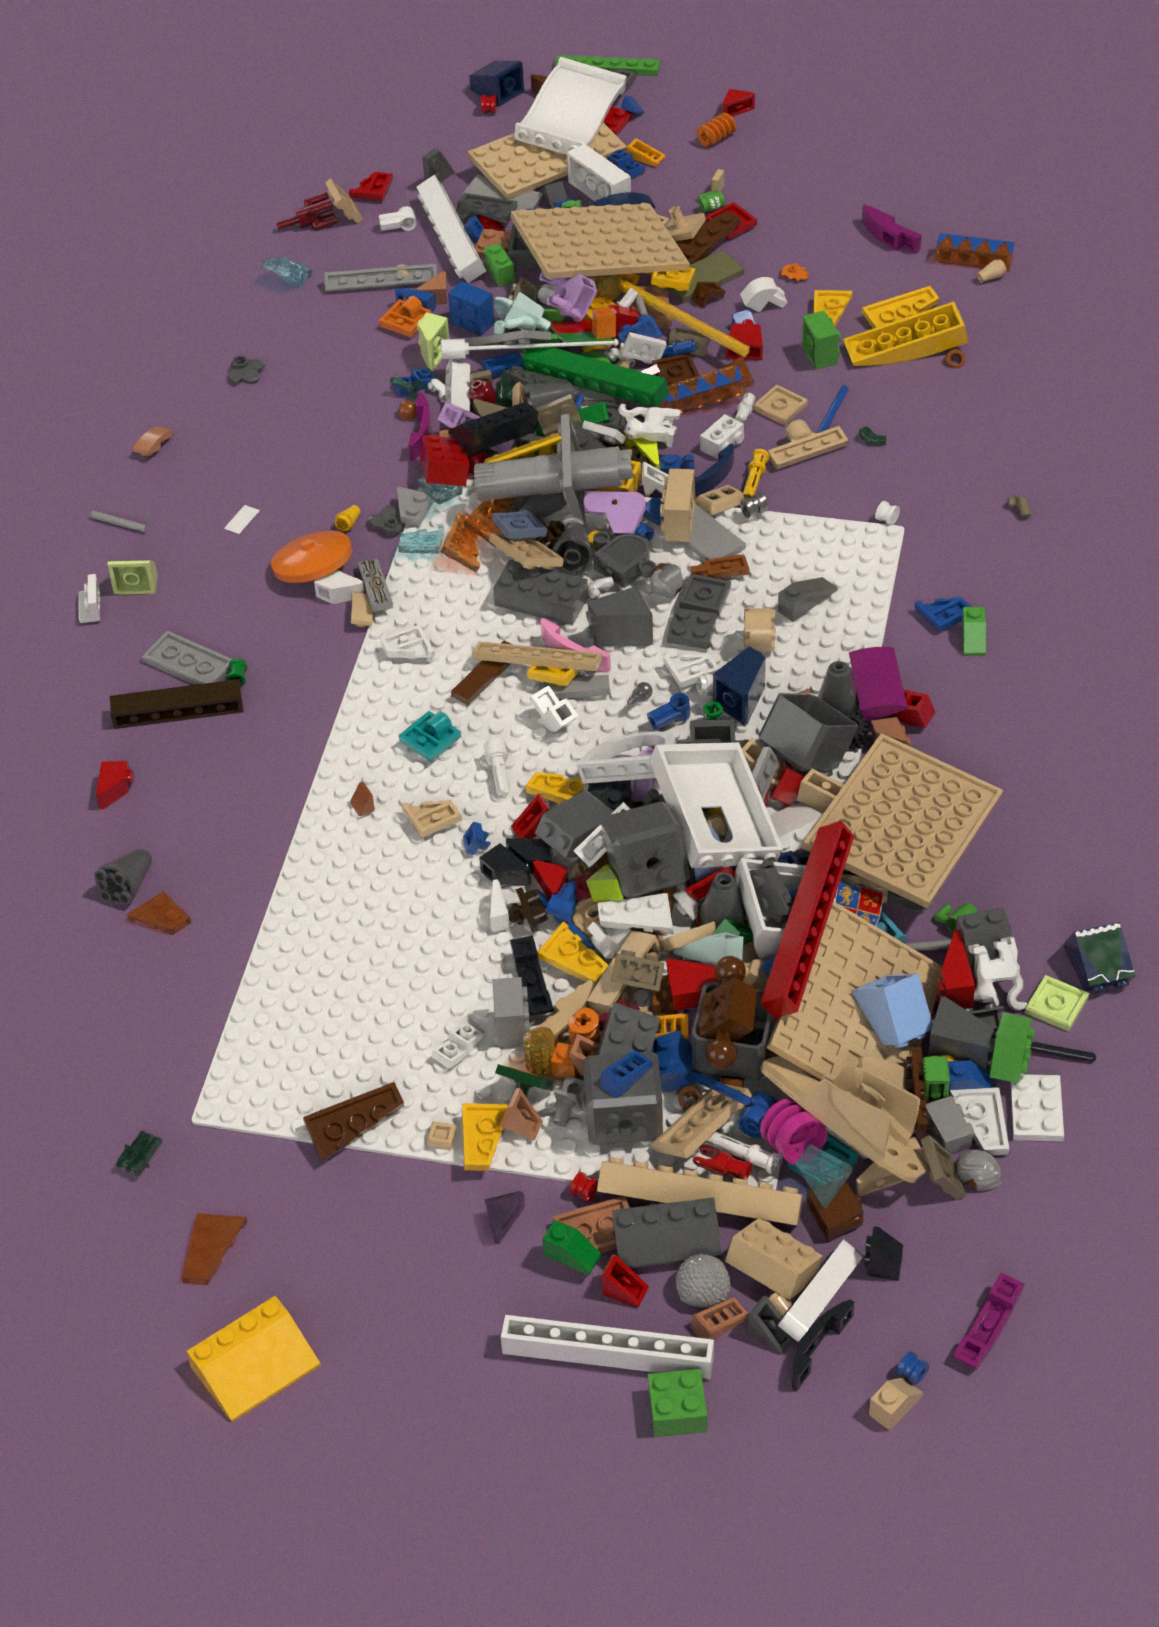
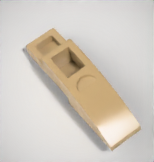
M592 980L577 986L572 993L560 998L554 1005L555 1015L549 1016L541 1025L526 1033L523 1037L524 1051L530 1057L548 1044L555 1049L558 1042L565 1043L569 1039V1018L583 1007L590 1008L587 999L594 990Z

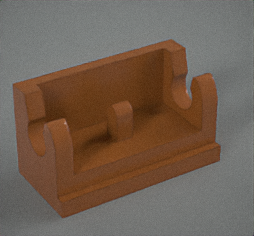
M668 974L662 975L659 991L652 990L653 1015L677 1014V1011H674Z

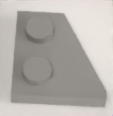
M397 487L401 523L420 527L435 501L434 494Z

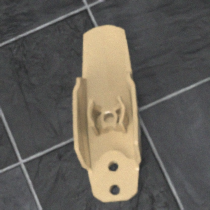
M781 1056L763 1061L761 1072L812 1116L868 1158L909 1183H915L919 1177L926 1174L928 1171L927 1162L909 1147V1140L914 1131L920 1105V1099L917 1096L866 1069L852 1064L847 1065L831 1082L827 1079L819 1081Z

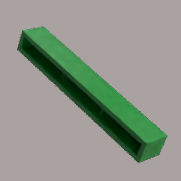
M553 347L529 348L522 356L526 370L569 380L574 386L645 406L659 407L669 394L666 378Z

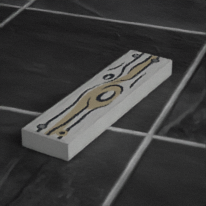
M378 559L357 562L372 611L392 609L393 601Z

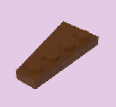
M911 1047V1055L906 1057V1071H911V1078H907V1091L920 1099L918 1116L911 1137H915L920 1147H923L921 1139L926 1137L928 1121L926 1117V1100H924L925 1086L924 1081H921L923 1079L921 1047Z

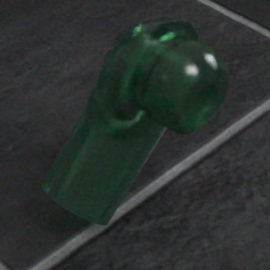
M866 426L859 430L860 438L867 445H886V435H876Z

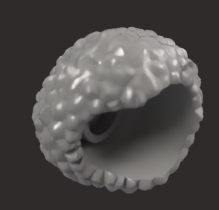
M708 1254L690 1256L689 1259H685L675 1277L676 1289L680 1295V1300L690 1306L710 1308L723 1302L730 1293V1276L724 1263Z

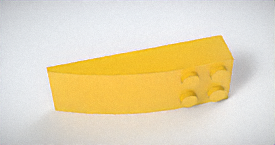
M953 301L844 338L843 342L853 366H872L930 356L968 343L964 322Z

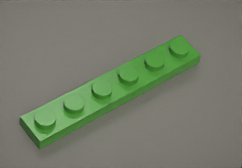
M557 55L554 65L555 68L559 58L563 57L611 72L623 69L635 72L636 75L658 76L660 60Z

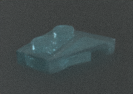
M439 525L438 530L428 533L426 529H422L416 532L401 534L398 552L407 554H440L445 533L444 525Z

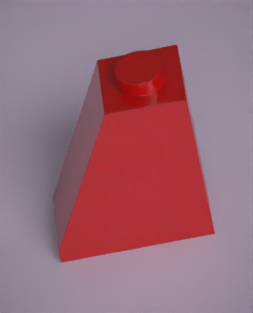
M666 959L674 1011L698 1007L703 985L709 982L719 983L715 977V966Z

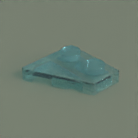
M424 476L418 478L417 486L439 505L462 494V486L426 483Z
M809 1144L796 1162L798 1170L824 1208H827L853 1171L851 1165Z

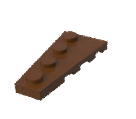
M725 211L703 224L693 239L676 241V244L691 265L704 259L741 224V219Z
M395 1082L304 1116L303 1122L321 1163L404 1107V1101Z

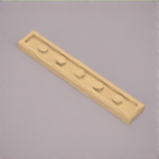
M481 641L477 643L472 652V659L596 672L603 660L602 653Z

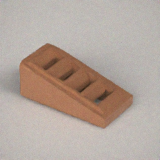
M732 1297L694 1314L690 1327L698 1338L715 1340L747 1320L749 1313L735 1297ZM730 1308L736 1316L733 1317L727 1309Z

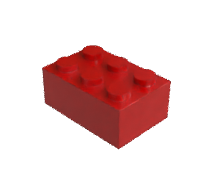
M423 435L420 461L426 483L466 486L470 464L465 448L451 436Z

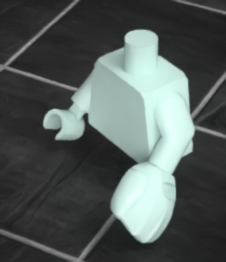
M518 292L514 301L505 297L494 298V308L501 320L496 321L494 324L495 335L505 333V328L510 330L518 327L522 330L534 331L537 327L544 332L548 330L551 322L542 317L545 309L521 292Z

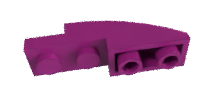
M866 204L863 205L862 222L875 238L896 251L900 247L915 254L921 250V234L896 224L895 217Z

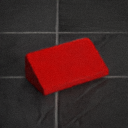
M724 867L686 888L685 892L697 900L706 896L717 874L727 872L734 878L733 867Z

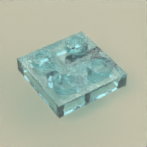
M280 256V259L269 257L268 260H261L260 264L261 268L282 275V282L297 288L301 287L305 278L311 277L312 270L306 268L305 264L290 262V258Z

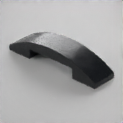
M533 935L510 940L517 975L522 979V987L527 986V1002L530 1017L554 1012L538 960V952Z
M847 1300L832 1307L821 1315L805 1333L794 1358L793 1390L798 1391L810 1375L812 1358L810 1356L828 1332L833 1330L840 1334L854 1316V1301Z

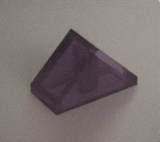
M517 1191L485 1199L486 1215L494 1243L500 1244L525 1208L524 1193Z

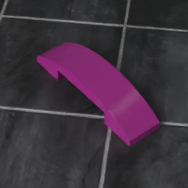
M418 393L416 403L417 421H421L419 432H411L409 439L410 461H414L420 456L423 435L428 436L431 434L430 409L423 393Z
M1002 1272L1000 1273L989 1292L988 1300L969 1333L964 1335L954 1352V1359L977 1370L1004 1329L1022 1293L1024 1283Z

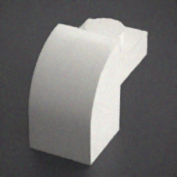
M761 277L753 280L740 293L745 306L757 312H760L768 302L784 308L788 303L784 296V291L776 287L773 278Z
M549 686L529 698L541 715L540 722L552 732H557L578 717V714L567 698L559 701Z
M595 922L587 928L593 935L591 937L592 943L607 959H613L614 953H618L631 931H636L633 927L629 930L607 927L604 929Z

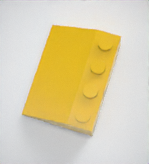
M273 1296L186 1351L190 1367L231 1422H234L321 1366L291 1315L276 1296Z

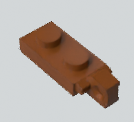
M744 554L707 559L702 564L690 566V574L716 579L749 575L750 568Z

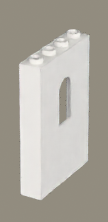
M739 742L661 744L655 746L649 761L665 802L669 805L681 826L685 852L691 868L738 866L737 864L741 858L755 860L771 859L773 862H777L783 848ZM701 808H721L732 835L730 842L723 843L717 841L712 836Z

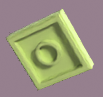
M1045 975L1027 1004L1025 1014L1069 1032L1087 1002L1089 993Z

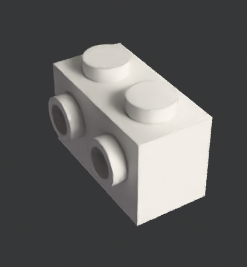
M724 414L700 435V451L718 459V453L732 443L735 447L743 441L744 424Z

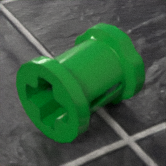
M232 659L228 664L230 672L226 677V681L239 679L240 685L243 686L246 682L244 674L248 666L242 659Z
M713 701L706 703L703 706L704 720H722L723 707L721 704Z

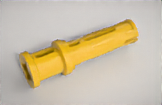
M755 449L752 453V461L748 465L749 474L743 490L744 498L753 497L760 477L766 471L765 464L770 458L766 450Z

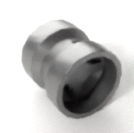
M761 492L754 494L752 498L747 497L740 501L742 513L748 519L754 517L756 513L761 514L768 511L767 500Z

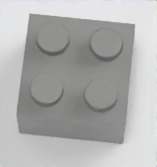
M521 977L492 979L497 1047L524 1045L523 1037L530 1030L527 986L522 987Z

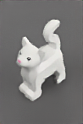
M625 404L619 406V413L627 420L624 434L629 439L644 438L649 441L665 442L668 447L672 448L673 437L677 431L673 421L674 418H680L681 410L658 407H637L627 410ZM642 415L645 421L644 423H641L634 417Z
M1014 937L1001 938L1000 941L993 942L994 948L999 952V957L990 959L984 945H969L968 951L974 954L973 972L977 981L974 1000L983 1003L993 1002L995 1005H999L997 992L992 983L1001 980H1012L1014 986L1008 992L1007 1003L1015 1011L1024 1010L1027 1003L1016 1000V997L1023 989V979L1020 975V966L1017 963L1018 951Z

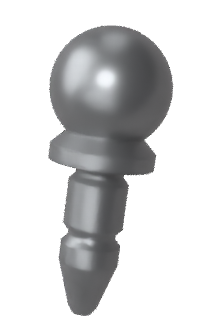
M647 682L639 683L633 690L627 704L634 705L637 702H643L645 699L650 698L653 693L652 686Z

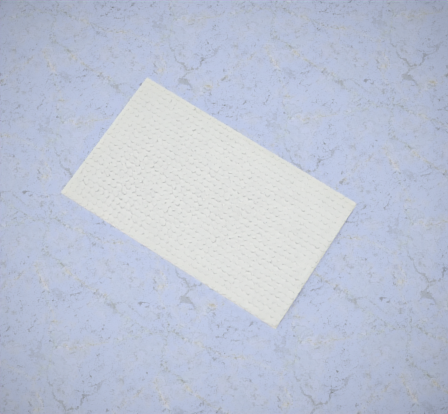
M423 475L418 491L434 494L435 501L420 527L410 524L405 525L386 578V584L393 601V608L374 611L372 626H369L195 1107L192 1123L203 1127L313 1143L303 1122L304 1116L395 1082L404 1101V1107L344 1148L464 1166L462 1103L508 1104L512 1097L516 1083L513 1079L495 1074L498 1064L556 1082L554 1089L561 1091L564 1081L552 1079L551 1059L555 1049L550 1044L532 1057L524 1051V1045L497 1047L492 979L518 977L510 940L533 935L538 951L560 926V923L552 915L547 914L549 920L538 924L539 931L532 933L526 918L522 925L509 920V929L492 932L490 905L493 882L481 873L479 857L499 843L506 847V838H518L511 825L536 797L526 793V784L535 772L562 774L564 778L577 779V776H580L576 764L591 749L611 739L634 733L666 732L672 734L676 742H690V721L704 720L703 706L713 701V693L708 695L699 693L697 683L680 688L664 664L663 655L670 654V658H683V654L694 656L711 655L718 667L721 668L744 651V609H775L774 627L776 628L775 651L761 652L766 657L765 689L749 723L744 726L724 711L721 714L722 720L734 719L735 740H750L753 738L762 747H766L760 743L759 733L778 694L798 693L809 689L811 694L817 696L828 666L836 661L847 663L854 680L848 652L870 647H882L904 537V527L766 511L761 514L756 513L754 517L748 519L742 513L741 508L732 507L713 515L709 514L746 543V549L736 555H745L750 573L749 575L721 578V580L731 581V590L720 616H717L710 647L706 649L667 643V635L675 607L679 608L680 597L690 577V566L702 564L704 559L683 542L665 541V533H661V525H656L642 516L639 525L645 523L654 529L653 538L650 540V560L655 562L656 566L660 563H671L679 566L684 580L682 589L676 596L667 598L654 593L650 585V578L640 576L626 588L613 581L614 587L599 590V597L591 598L588 592V599L573 625L547 619L560 627V635L587 650L594 645L609 653L611 670L608 672L580 670L574 677L609 675L610 695L567 698L578 714V717L557 732H552L540 722L541 715L529 699L532 695L544 689V682L528 679L527 671L532 665L510 664L469 705L451 696V690L483 661L472 659V652L479 641L501 643L505 640L513 645L549 647L541 635L540 620L542 617L498 607L494 604L493 587L509 560L514 561V558L505 555L504 551L497 549L494 544L489 542L490 533H502L491 521L492 514L513 512V509H500L499 505L502 499L489 500L491 504L485 518L481 521L464 511L470 495L473 492L476 493L475 479L467 478L466 486L426 483ZM644 497L645 500H646V502H648L650 499H652V498ZM567 503L561 510L542 518L547 527L551 520L563 523V519L570 514ZM585 514V528L588 535L593 531L602 530L610 535V541L617 537L614 535L606 515ZM594 557L587 571L583 573L582 571L577 572L574 575L588 579V586L597 579L606 578V576L594 569ZM554 567V569H549V570L561 572V571L558 570L556 567ZM823 577L838 587L835 593L794 622L778 612V593L793 582ZM636 587L652 612L653 644L649 646H597L594 639H590L587 633V627L589 626L586 618L588 602ZM420 625L435 651L434 658H388L380 644V638ZM647 682L652 686L653 693L650 698L645 699L643 702H637L634 705L627 704L629 697L632 696L633 690L639 683ZM676 693L686 694L690 702L689 719L683 722L674 721L658 730H654L647 719V713L670 702L671 696ZM859 705V711L857 712L856 716H857L859 713L862 714V712H861V710H860V705ZM431 711L436 714L442 711L450 718L452 726L461 731V738L432 762L399 741L398 735L425 713ZM491 738L503 739L507 749L508 759L505 762L510 793L504 797L497 794L492 765L486 762L484 743ZM649 746L629 749L612 758L638 756ZM855 747V751L852 752L851 748H848L837 769L818 772L845 784L859 765L862 748L858 749ZM775 755L781 764L783 758ZM360 782L365 783L372 793L375 807L374 811L363 816H359L350 802ZM768 790V806H765L769 816L788 807L770 798L772 793L770 790ZM629 797L627 806L629 807V804L633 803L636 808L642 807L644 802L631 800ZM797 797L794 800L793 804L800 802L797 800ZM544 799L550 809L559 805V803ZM451 800L461 813L462 821L424 838H421L402 811L401 805L409 803V806H423L422 802ZM472 822L481 823L482 830L489 833L485 841L491 842L487 850L478 849L475 855L466 853L463 835ZM552 848V864L568 867L569 883L572 881L570 877L572 867L577 862L584 861L579 856L565 858ZM531 875V884L528 886L500 885L507 911L512 908L511 905L514 903L521 905L516 889L520 887L523 888L524 893L539 889L544 894L534 875ZM691 877L686 883L688 887L692 886ZM539 904V905H536V906H534V907H531V910H532V909H535V908H537V907H540V906H542V905ZM574 909V912H573V914H572V916H571V918H570V921H571L573 924H574V922H573V915H575V912H576L575 909ZM593 912L591 917H596L599 912ZM746 913L745 924H748L750 926L749 919ZM696 918L694 919L692 929L696 928ZM633 927L636 931L642 932L639 928ZM585 935L591 942H593L591 940L592 936ZM595 948L594 952H595L604 962H606L608 965H610L611 962H612V959H607V958H605V957L600 953V951H599L597 948ZM538 959L553 1008L560 998L566 997L577 986L586 983ZM639 988V989H638V990H646V991H648V992L652 995V997H653L652 990H650V989H645V988ZM652 1003L651 1007L649 1008L650 1011L652 1012V1014H653V1003ZM554 1012L531 1017L529 1015L530 1030L541 1025L549 1016L555 1015ZM466 1022L482 1032L483 1038L465 1058L449 1069L433 1059L432 1052L449 1039V1033ZM666 1025V1032H671V1025ZM570 1038L564 1044L570 1045ZM700 1072L720 1082L722 1075ZM579 1073L577 1079L584 1080V1076H581ZM766 1076L758 1081L744 1079V1088H748L751 1094L755 1091L766 1092L772 1095L778 1102L782 1099L791 1098ZM692 1080V1085L697 1086L703 1095L710 1089ZM573 1084L568 1087L567 1092L578 1096L581 1092V1087ZM534 1086L533 1088L530 1087L527 1099L542 1119L536 1139L530 1140L504 1128L489 1169L490 1171L572 1183L574 1177L579 1172L585 1173L590 1179L595 1178L599 1180L602 1161H609V1157L624 1159L623 1164L633 1166L634 1161L649 1163L648 1168L658 1170V1166L662 1165L673 1167L674 1173L683 1174V1169L697 1171L698 1177L708 1178V1174L719 1175L698 1167L693 1163L695 1156L710 1159V1157L700 1153L699 1148L704 1145L717 1149L704 1143L688 1158L655 1152L652 1146L655 1140L595 1145L589 1141L585 1098L581 1109L572 1107L567 1127H562L552 1123V1118L558 1106V1102L553 1094L554 1090L549 1091ZM681 1089L672 1092H662L663 1133L687 1111L678 1101V1094ZM684 1096L686 1103L694 1104L696 1102L695 1098L689 1097L687 1099ZM745 1105L740 1110H737L726 1124L716 1130V1132L750 1146L757 1144L765 1151L770 1153L777 1152L764 1138L750 1137L739 1129L737 1120L743 1109L746 1108ZM433 1121L457 1125L452 1150L427 1146V1138ZM780 1155L778 1166L773 1174L767 1173L765 1169L756 1165L752 1166L748 1185L758 1187V1182L773 1184V1189L776 1190L783 1156ZM733 1156L734 1159L746 1163V1160H743L742 1158H739L737 1156ZM726 1175L723 1176V1181L733 1182L735 1177Z

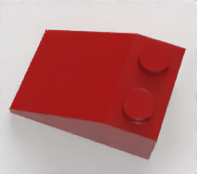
M954 930L941 970V979L937 981L939 994L935 997L937 1009L941 997L948 998L963 1009H973L975 983L959 930Z

